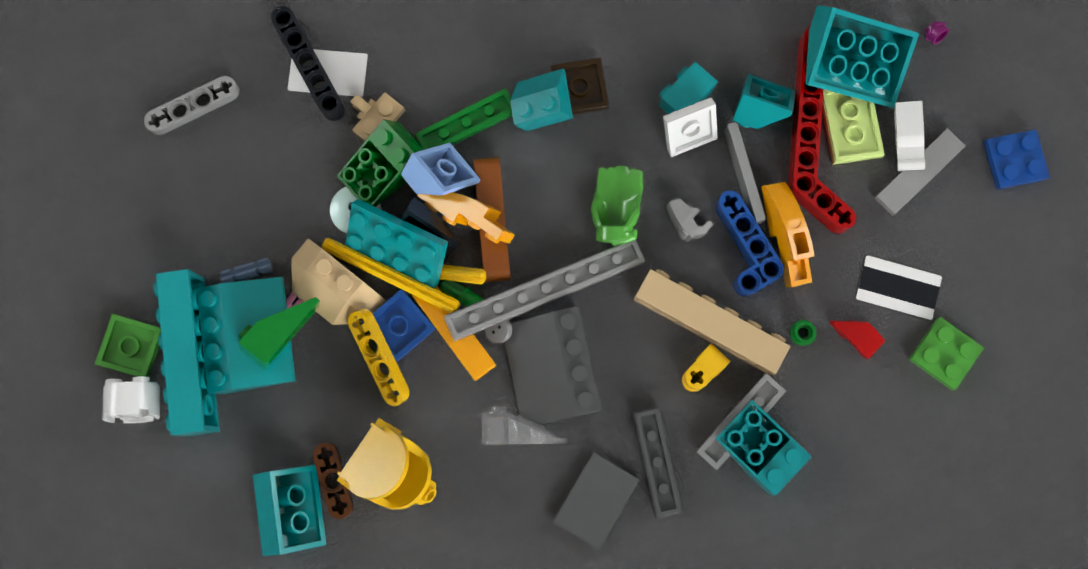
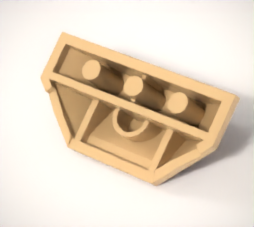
M309 238L292 257V293L303 302L314 297L318 298L320 303L316 312L332 325L348 324V317L352 312L364 308L373 313L386 302L383 297Z

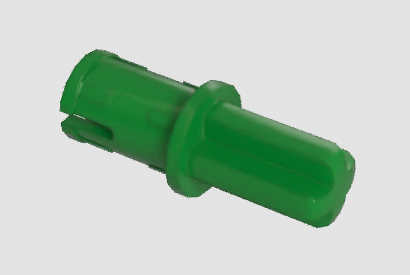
M442 280L439 287L441 291L457 299L460 305L464 304L467 307L485 300L472 292L471 287L468 286L466 288L455 281Z

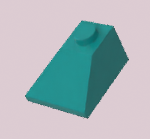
M748 74L735 109L733 121L744 128L752 127L759 129L790 117L793 112L796 90Z

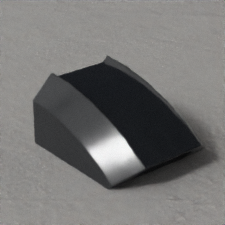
M415 197L411 199L398 217L448 241L444 262L458 246V243L444 223Z

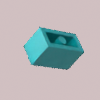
M694 62L690 67H683L676 76L678 80L673 85L669 83L659 94L661 99L658 106L670 114L701 102L713 92L718 81L698 63Z

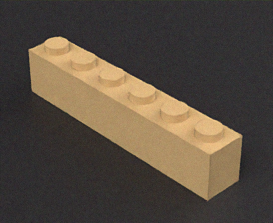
M650 269L634 301L770 376L777 373L791 347L784 343L785 338L776 333L769 335L761 330L762 326L752 320L746 322L738 318L739 313L728 307L722 309L715 305L716 301L704 294L700 297L692 292L693 288L683 282L677 284L669 280L670 276L659 269H656V271Z

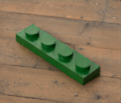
M504 88L415 133L424 150L446 143H451L453 146L512 116L511 97L507 89Z

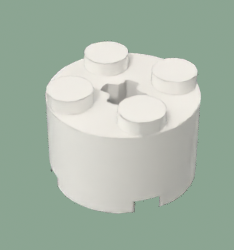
M143 376L133 377L131 382H122V379L105 380L102 420L115 423V418H120V420H123V423H145L154 421V418L159 419L160 385L157 382H150L149 377Z

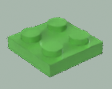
M112 314L95 364L137 377H149L159 350L158 337L161 334V328Z
M939 317L932 324L908 360L953 391L957 389L984 347Z

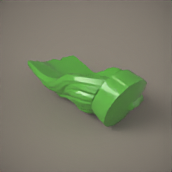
M628 166L609 167L608 169L601 167L598 169L597 186L591 205L592 219L596 227L595 241L611 243L613 246L635 241L638 231L633 228L640 214L643 192L642 170L630 169Z

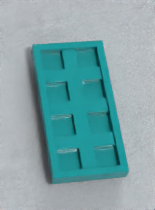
M359 199L352 202L346 246L432 288L439 284L448 241Z

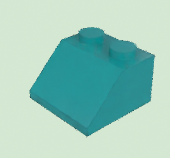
M559 69L517 82L510 100L515 126L525 131H530L573 118L565 69Z

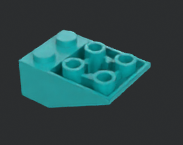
M753 400L715 438L741 468L768 495L776 496L812 457Z

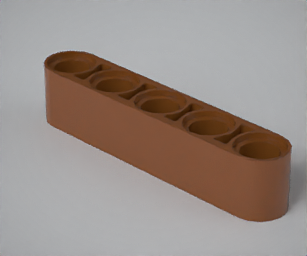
M500 157L474 159L475 173L481 179L476 184L477 200L500 211L501 214L496 222L506 228ZM480 228L483 269L486 271L485 283L511 280L508 243L499 241L498 244L494 243L484 236L486 232Z

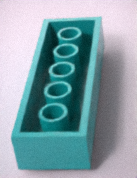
M189 269L157 273L156 282L153 285L159 308L156 309V318L161 325V334L158 337L159 347L163 350L164 361L161 362V372L166 379V388L163 390L164 401L168 404L169 415L166 416V426L172 436H194L220 432L217 396L207 392L197 288L206 287L205 277Z

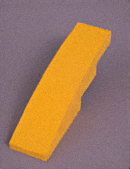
M436 286V287L434 288V289H436V290L442 292V291L439 289L438 286ZM412 295L475 381L497 366L474 334L458 341H453L444 320V316L451 313Z

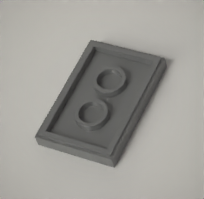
M593 452L553 522L599 550L638 484L639 479Z

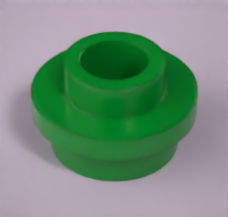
M799 320L790 328V337L799 346H807L816 338V328L810 321ZM799 329L806 331L807 335L805 338L799 336Z

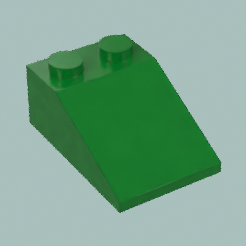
M314 297L261 319L253 326L248 324L238 335L240 338L238 342L239 349L265 370L318 310L320 300Z

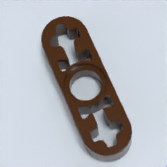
M321 443L315 448L313 458L327 509L333 518L343 519L348 517L354 509L351 492L341 483L337 488H330L326 482L327 476L330 473H338V471L341 472L343 470L341 456L334 444ZM326 447L327 451L333 452V455L329 457L330 464H337V468L328 469L324 472L323 467H328L326 459L320 458V454L324 453L323 448ZM344 489L345 494L339 495L341 502L347 503V507L344 508V514H341L340 510L335 511L334 506L338 504L337 496L331 498L330 493L339 492Z

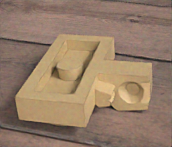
M385 92L377 102L371 99L368 103L356 94L350 103L359 111L357 118L360 121L352 131L365 142L383 119L396 122L405 112V108Z

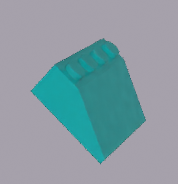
M817 5L809 29L805 84L894 108L919 33L834 7Z
M284 277L220 283L197 288L208 394H227L296 381L291 341L265 370L239 349L238 344L240 339L238 335L248 324L253 326L257 321L287 309Z

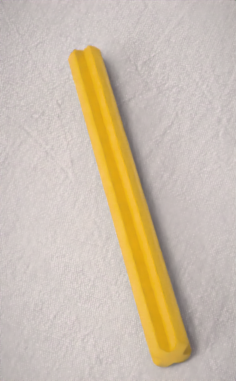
M326 238L321 246L327 253L449 313L458 311L460 307V302L457 299L338 241Z

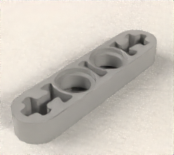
M229 76L219 77L150 110L144 117V125L156 135L165 134L233 101L239 95V86ZM225 84H228L230 87V92L227 94L223 91ZM212 90H215L217 92L216 95L219 97L218 99H216L215 95L211 92ZM202 94L210 96V101L205 106H199L197 103L199 96ZM179 105H185L187 108L186 114L182 117H176L174 114L176 107ZM166 112H168V115L173 119L172 121H169L167 119L168 116L165 114ZM157 117L161 119L159 127L154 125L155 118Z

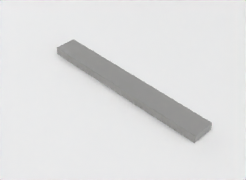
M636 240L617 245L444 316V320L455 342L641 265L645 262V259Z

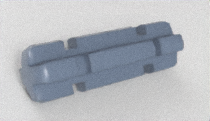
M263 258L258 260L257 263L253 261L236 266L234 270H223L220 272L223 283L236 282V280L242 281L259 276V273H269L273 268L270 259Z

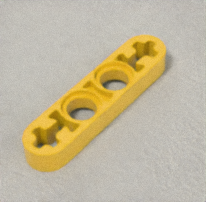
M364 308L352 312L348 317L349 328L384 400L391 406L400 405L408 399L410 391L371 311ZM361 318L364 320L362 325L359 323ZM367 331H369L370 334H368V335L365 336L364 333L367 332ZM369 339H373L377 343V352L370 349ZM381 363L386 364L389 368L388 376L381 372ZM393 379L394 382L388 384L387 381ZM397 390L399 395L395 396L393 391Z

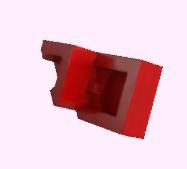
M831 320L829 322L841 338L847 339L862 358L869 359L885 342V339L869 322L859 320Z

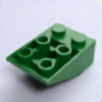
M383 119L338 173L337 177L357 199L376 207L407 183L401 176V173L412 153L424 149L399 122Z

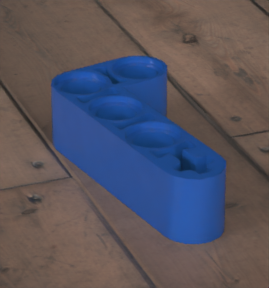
M735 191L724 192L715 204V211L750 267L735 278L733 284L734 290L738 295L748 297L781 277L784 272V266L741 196ZM731 202L733 206L732 208L730 206L725 207L723 204ZM737 212H739L738 215L731 219L732 215H735ZM736 222H744L748 227V231H739L736 227ZM750 244H758L761 248V254L753 253L750 249ZM764 265H770L774 268L775 275L773 277L765 274ZM742 278H749L752 281L753 288L751 290L745 289L742 286Z

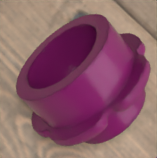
M934 21L925 30V40L927 42L930 41L933 45L941 42L949 33L946 22L941 21L938 23Z

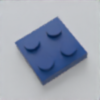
M1036 129L990 138L983 142L996 190L1044 181L1050 178Z
M402 289L372 313L396 363L436 330Z

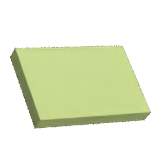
M824 90L822 113L832 165L884 157L885 153L875 104Z

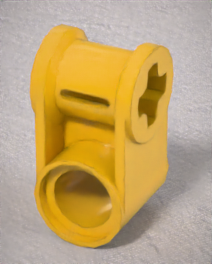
M711 343L682 376V385L690 392H697L715 378L731 361ZM698 374L700 376L698 382L692 384L690 381L692 376Z

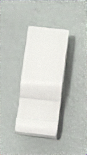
M922 101L895 103L894 123L898 171L925 169Z

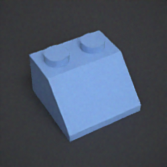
M451 143L412 153L401 173V176L417 194L445 195L478 184L481 180Z

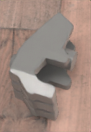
M680 198L670 201L666 206L670 219L679 234L678 236L686 242L704 237L714 225L711 221H708L703 226H697L693 218L697 215L699 209L693 208L689 203L686 204Z

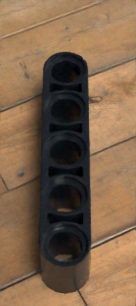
M286 6L276 7L271 13L272 23L318 108L326 119L330 121L339 120L345 112L344 104L298 20L290 8ZM290 19L287 24L280 25L282 20ZM297 39L302 40L299 45L291 46L293 41ZM313 60L311 66L303 67L306 61ZM325 81L322 88H314L317 82ZM329 103H337L333 110H326V106Z

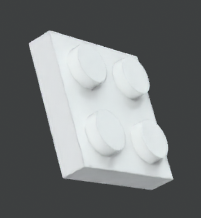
M712 98L663 116L667 151L671 157L718 139L716 104Z

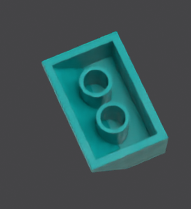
M315 465L253 475L262 556L281 555L326 545L319 483Z

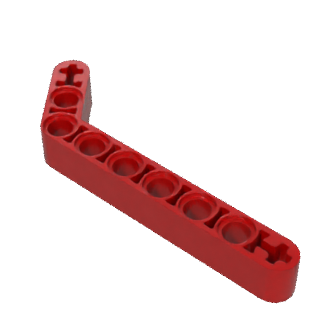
M808 26L801 36L798 45L788 187L797 202L831 232L841 234L855 224L856 214L851 207L817 179L824 89L813 87L814 92H811L804 86L806 83V60L810 26ZM802 108L810 109L813 116L805 115ZM801 132L808 133L811 141L804 140L801 137ZM799 157L807 158L809 166L802 165ZM797 181L804 182L807 185V191L800 190L797 186ZM817 198L825 200L826 208H821L817 204ZM834 209L835 211L829 215L828 212ZM840 216L844 218L843 224L838 222Z

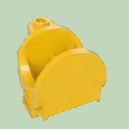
M378 418L375 424L371 422L370 425L372 427L343 470L341 472L338 471L339 477L337 481L356 496L368 499L392 510L406 509L415 503L419 505L430 503L435 498L437 491L436 483L431 480L432 468L428 455L416 443L402 435V431L381 418Z

